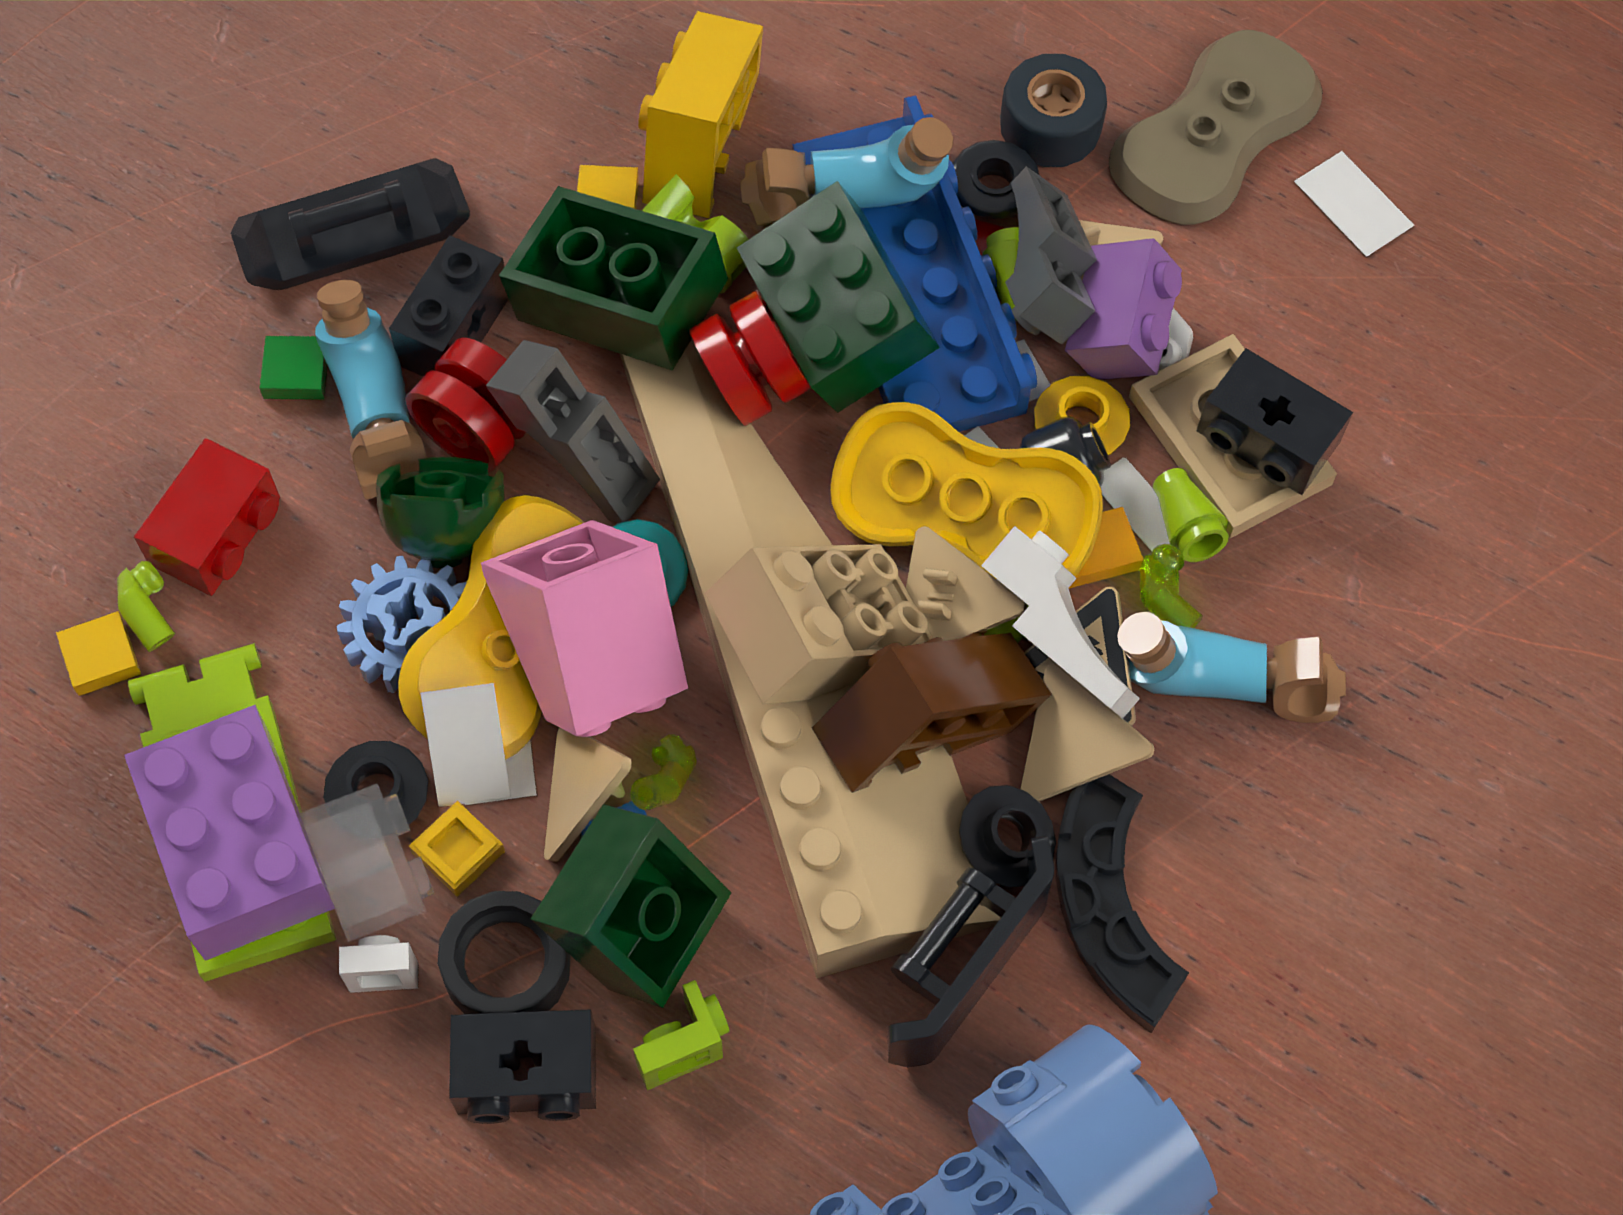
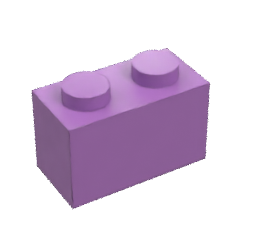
M1154 238L1091 246L1097 260L1085 271L1082 281L1095 308V312L1068 338L1065 351L1091 377L1099 380L1157 375L1163 350L1169 342V323L1175 297L1178 296L1181 290L1182 269Z

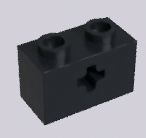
M449 235L389 327L393 346L402 368L424 377L427 372L435 371L436 362L457 339L470 338L479 342L483 341L509 300L499 277L504 268L502 257Z
M1245 348L1207 398L1196 431L1205 436L1208 442L1217 450L1226 454H1234L1259 469L1260 473L1271 483L1281 487H1288L1303 495L1340 444L1353 412Z
M591 1009L451 1015L449 1099L457 1114H467V1120L473 1123L495 1124L508 1121L510 1119V1112L538 1111V1118L542 1120L566 1121L580 1117V1109H596V1027ZM532 1058L535 1067L529 1069L528 1080L516 1081L513 1071L519 1069L520 1059Z

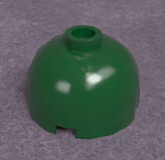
M430 457L418 459L419 471L401 475L399 463L388 467L378 474L376 482L377 508L382 528L397 548L415 558L430 560L433 568H444L447 565L455 567L462 563L463 558L471 556L473 543L479 538L504 502V474L498 470L494 477L489 476L488 463L479 460L459 457Z

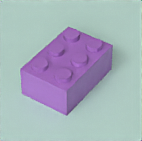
M256 705L124 755L186 935L205 961L335 909L273 740Z

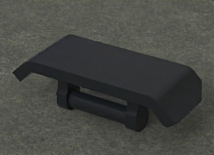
M433 158L240 216L230 234L247 282L257 287L284 290L444 241L449 235L452 236L469 219L470 210L453 166Z
M1047 835L1032 838L1029 841L1027 851L1028 883L1016 898L996 885L993 880L980 871L968 867L957 881L958 888L907 955L901 954L891 967V971L896 978L936 1006L924 1020L896 1023L888 1027V1063L908 1068L926 1065L934 1061L1043 915L1054 876V863ZM978 905L985 906L1001 917V919L950 986L929 970Z

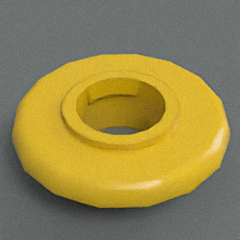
M1069 376L1053 382L1040 394L1034 408L1036 429L1067 416L1065 412L1073 407H1086L1094 411L1100 419L1093 425L1099 433L1108 455H1111L1124 443L1130 428L1129 408L1122 395L1107 382L1090 376Z

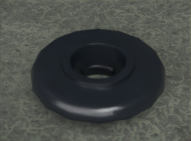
M999 140L976 142L963 149L952 162L958 180V193L956 195L962 207L968 206L972 213L977 216L991 219L1014 217L1018 214L1011 182L1026 166L1040 175L1036 162L1025 150L1013 143ZM987 175H997L1006 179L1010 185L1001 189H992L984 186L979 179Z
M368 741L351 747L335 760L325 778L323 798L329 816L343 831L360 838L382 839L402 832L418 818L427 801L428 778L422 762L410 749L392 741ZM385 774L392 777L394 786L390 794L384 799L376 802H366L357 796V789L360 783L368 776Z
M1009 785L989 786L975 794L962 811L959 827L962 851L972 868L980 871L996 884L1010 888L1025 886L1028 883L1027 851L1029 841L1032 838L1047 835L1052 858L1054 857L1056 838L1053 823L1042 804L1028 792ZM999 819L1009 820L1017 826L1022 838L1021 850L1019 852L1010 850L1002 843L997 830Z

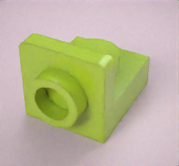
M696 980L682 985L684 1002L693 1023L682 1027L679 1021L661 1025L643 1037L644 1044L633 1048L636 1065L647 1091L723 1058L720 1036L730 1032L728 1023L715 994L703 998Z

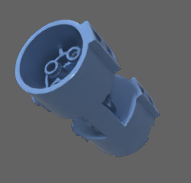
M1085 1025L1034 1062L1029 1060L1022 1066H1015L1005 1070L994 1079L988 1090L973 1099V1105L968 1108V1121L977 1147L970 1152H962L947 1159L939 1168L938 1174L915 1191L892 1198L881 1210L856 1186L851 1185L843 1192L833 1193L821 1199L812 1208L810 1215H1209L1208 1210L1213 1206L1208 1200L1218 1194V1190L1209 1162L1197 1138L1172 1099L1168 1098L1163 1102L1144 1078L1140 1075L1132 1074L1141 1067V1061L1118 1039L1098 1026Z

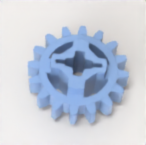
M396 556L394 571L386 573L376 563L371 566L374 580L369 585L357 579L352 581L351 586L357 600L340 601L339 609L346 622L337 625V632L342 644H347L343 650L350 666L361 664L360 671L364 681L370 684L382 674L388 692L395 693L398 689L400 670L405 655L421 635L446 616L443 608L433 606V596L439 598L451 611L465 588L467 582L456 584L454 570L449 565L442 568L437 574H434L430 560L421 559L415 569L408 568L403 556ZM367 632L373 633L375 640L383 641L385 646L384 653L377 650L369 642Z

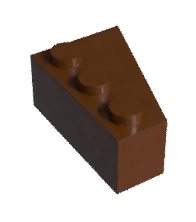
M976 632L962 639L946 641L941 637H936L922 644L903 646L900 642H895L883 647L868 660L867 665L870 669L812 727V730L853 793L869 787L872 783L871 779L882 768L895 764L900 773L903 774L920 766L921 761L917 756L918 754L943 745L949 756L1013 732L1052 693L1011 632L986 636Z

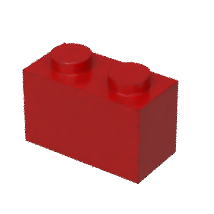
M205 438L134 535V539L146 561L151 562L156 569L212 597L222 581L231 579L239 570L244 558V550L257 531L266 529L276 516L280 495L270 470Z

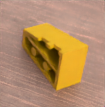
M697 11L687 32H678L673 46L671 63L663 62L661 64L656 80L655 93L653 96L646 94L640 108L638 127L640 130L646 131L642 203L648 204L677 174L695 197L692 203L693 215L710 218L714 206L715 172L725 174L729 162V154L722 153L721 151L731 130H740L759 75L763 26Z

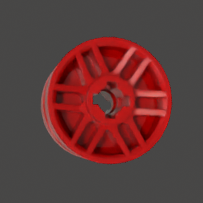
M757 290L730 305V313L738 330L735 333L718 314L712 315L689 329L695 346L712 378L737 418L745 427L772 412V404L764 386L769 384L784 403H788L812 389L771 311Z
M459 338L436 362L435 371L427 372L409 392L405 402L409 413L417 425L442 450L451 457L473 459L488 463V473H491L514 448V439H521L526 432L516 429L486 387L487 383L507 359L479 341L470 338Z

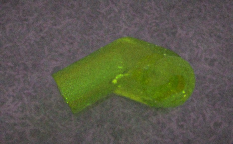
M1170 544L1157 545L1151 554L1144 557L1140 565L1139 596L1141 602L1149 611L1158 616L1161 621H1168L1176 626L1195 629L1202 620L1203 615L1179 595L1178 571L1184 566V557L1176 547Z
M669 734L660 740L662 745L654 747L651 751L652 760L661 767L658 773L639 778L631 786V800L639 809L651 810L675 802L697 764L693 746L689 745L686 747L681 737L676 734Z

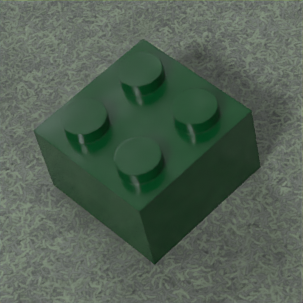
M603 804L531 917V920L608 990L663 1008L732 892L658 818Z

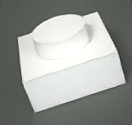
M375 935L360 939L358 946L339 947V975L350 993L418 988V961L409 942L400 943V940L393 936Z

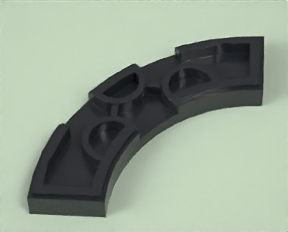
M1108 774L1072 788L1064 809L1057 840L1056 884L1068 933L1079 957L1093 979L1127 1016L1152 1033L1183 985L1189 972L1174 962L1158 946L1142 924L1137 912L1133 911L1124 880L1125 844L1131 819L1141 803L1143 795Z

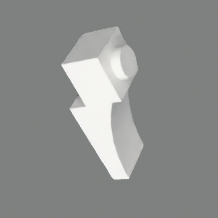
M1014 526L981 565L1029 605L1013 624V627L1111 710L1124 718L1140 698L1108 667L1094 648L1081 625L1068 589L1077 578L1062 565L1069 554L1042 531L1039 530L1030 539Z

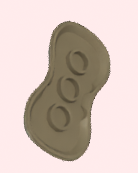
M1241 30L1231 33L1204 49L1195 62L1185 90L1169 107L1133 124L1119 135L1110 151L1108 163L1110 175L1119 189L1130 200L1156 217L1181 225H1193L1210 221L1225 212L1234 202L1249 164L1260 151L1269 144L1297 132L1313 120L1322 102L1323 90L1320 79L1308 61L1283 41L1255 30Z

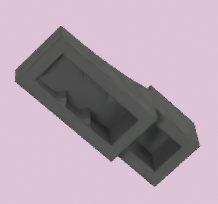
M1026 166L1011 182L1018 209L1019 241L1014 273L1005 283L1015 305L1012 313L1016 320L1030 333L1038 335L1042 331L1060 344H1063L1095 312L1081 276L1097 258L1068 195Z
M523 340L487 383V389L516 429L528 433L547 450L581 485L608 520L617 523L629 521L660 481L659 476L606 397L587 392L558 348Z

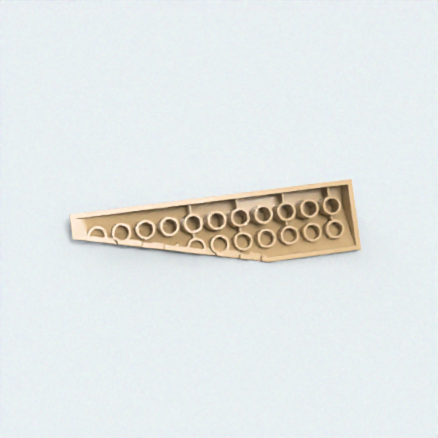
M693 339L673 371L619 353L654 466L660 478V485L678 541L685 551L690 580L816 979L909 952L958 888V879L968 867L972 868L962 851L959 835L962 811L968 802L952 757L949 756L942 745L918 754L917 756L921 764L917 769L901 774L895 764L882 768L871 779L872 783L869 787L852 793L812 730V727L854 684L810 700L762 704L705 592L752 547L832 545V543L753 426L749 424L745 427L737 418L712 378ZM979 904L954 938L994 927L1001 917Z

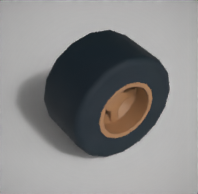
M1041 54L1024 60L1010 73L1004 87L1000 112L1001 135L1005 142L1013 143L1025 150L1036 164L1041 167H1065L1082 161L1095 149L1102 133L1107 109L1106 86L1095 69L1083 60L1066 54Z

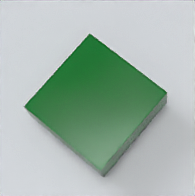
M265 336L259 386L263 399L324 400L328 364L321 352L316 336Z

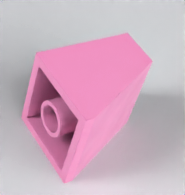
M590 520L481 562L483 575L546 721L575 736H594L608 730L611 727L612 721L633 712L642 713L658 709L666 703L667 697L688 689L656 543Z

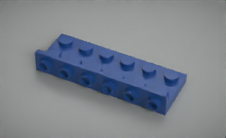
M914 95L904 98L903 117L793 144L792 150L804 152L807 165L811 164V151L847 149L872 145L888 139L903 126L914 125L922 118L934 117L931 113L924 115L917 96ZM949 160L948 169L943 178L933 189L919 199L898 205L860 209L864 212L940 346L933 353L879 386L878 389L884 404L908 402L928 408L942 417L958 432L976 428L977 426L980 427L1027 414L1031 389L1037 387V375L1030 355L1028 353L1020 354L1014 339L1017 336V327L1012 309L1008 303L1000 304L995 292L997 278L993 262L988 254L980 255L975 242L977 240L975 218L968 206L961 208L956 195L958 193V180L954 166Z

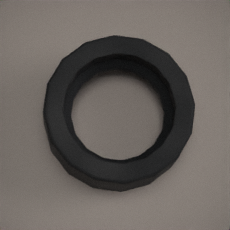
M492 891L469 900L450 917L439 939L437 964L451 1000L464 1014L549 1011L559 1002L569 981L571 955L531 920V917L542 902L541 900L519 891ZM501 922L519 923L529 927L541 939L545 950L544 968L538 980L528 990L508 998L492 997L480 992L469 981L465 970V954L472 939L483 929Z

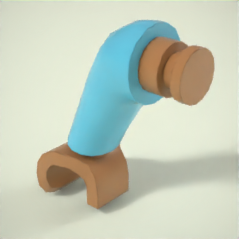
M926 117L920 119L914 125L901 127L888 139L872 145L847 149L811 151V164L807 165L804 152L782 148H766L762 153L763 159L749 162L745 165V178L740 181L742 203L750 206L757 225L768 227L808 201L810 194L815 196L836 181L841 184L860 208L885 207L911 202L933 189L943 178L948 169V153L953 147V136L951 130L944 122L936 118Z
M338 280L326 284L317 293L319 306L323 309V319L315 327V335L344 406L350 433L353 438L349 450L363 496L367 500L377 497L376 482L378 474L388 467L399 463L401 475L419 471L418 459L427 458L419 431L409 423V414L405 402L406 390L401 365L392 339L382 323L381 316L375 310L367 308L363 301L362 287L358 282Z
M1150 612L1132 614L1119 627L1118 643L1128 656L1131 681L1153 694L1266 703V690H1273L1274 712L1282 718L1301 723H1319L1332 720L1338 714L1340 698L1346 696V673L1339 670L1331 654L1323 653V642L1320 636L1287 641L1280 645H1274L1273 658H1268L1267 644L1215 632L1176 626L1168 621H1161L1158 616Z

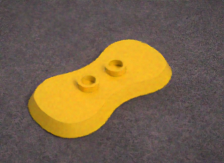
M908 402L882 404L865 412L847 433L837 455L831 478L830 491L834 511L843 525L857 537L866 542L883 546L914 545L916 531L920 527L926 526L982 569L984 568L981 565L1012 528L1016 526L1030 539L1040 530L1069 554L1062 565L1076 577L1093 550L1102 521L1103 499L1099 483L1087 466L1074 456L1060 450L1041 447L1021 449L989 447L965 437L942 417L928 408Z
M529 495L511 497L505 500L479 538L473 543L468 580L459 600L442 620L416 640L405 655L398 680L399 699L404 714L426 739L428 737L420 693L494 683L505 760L517 754L534 735L542 711L483 575L481 562L585 523L564 507L552 501Z

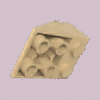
M881 544L752 547L705 592L762 704L810 700L852 685L870 669L867 665L868 660L883 647L895 642H900L903 646L922 644L933 638L928 630V622L925 615L918 611L917 606L914 605L898 576L896 563L884 551Z

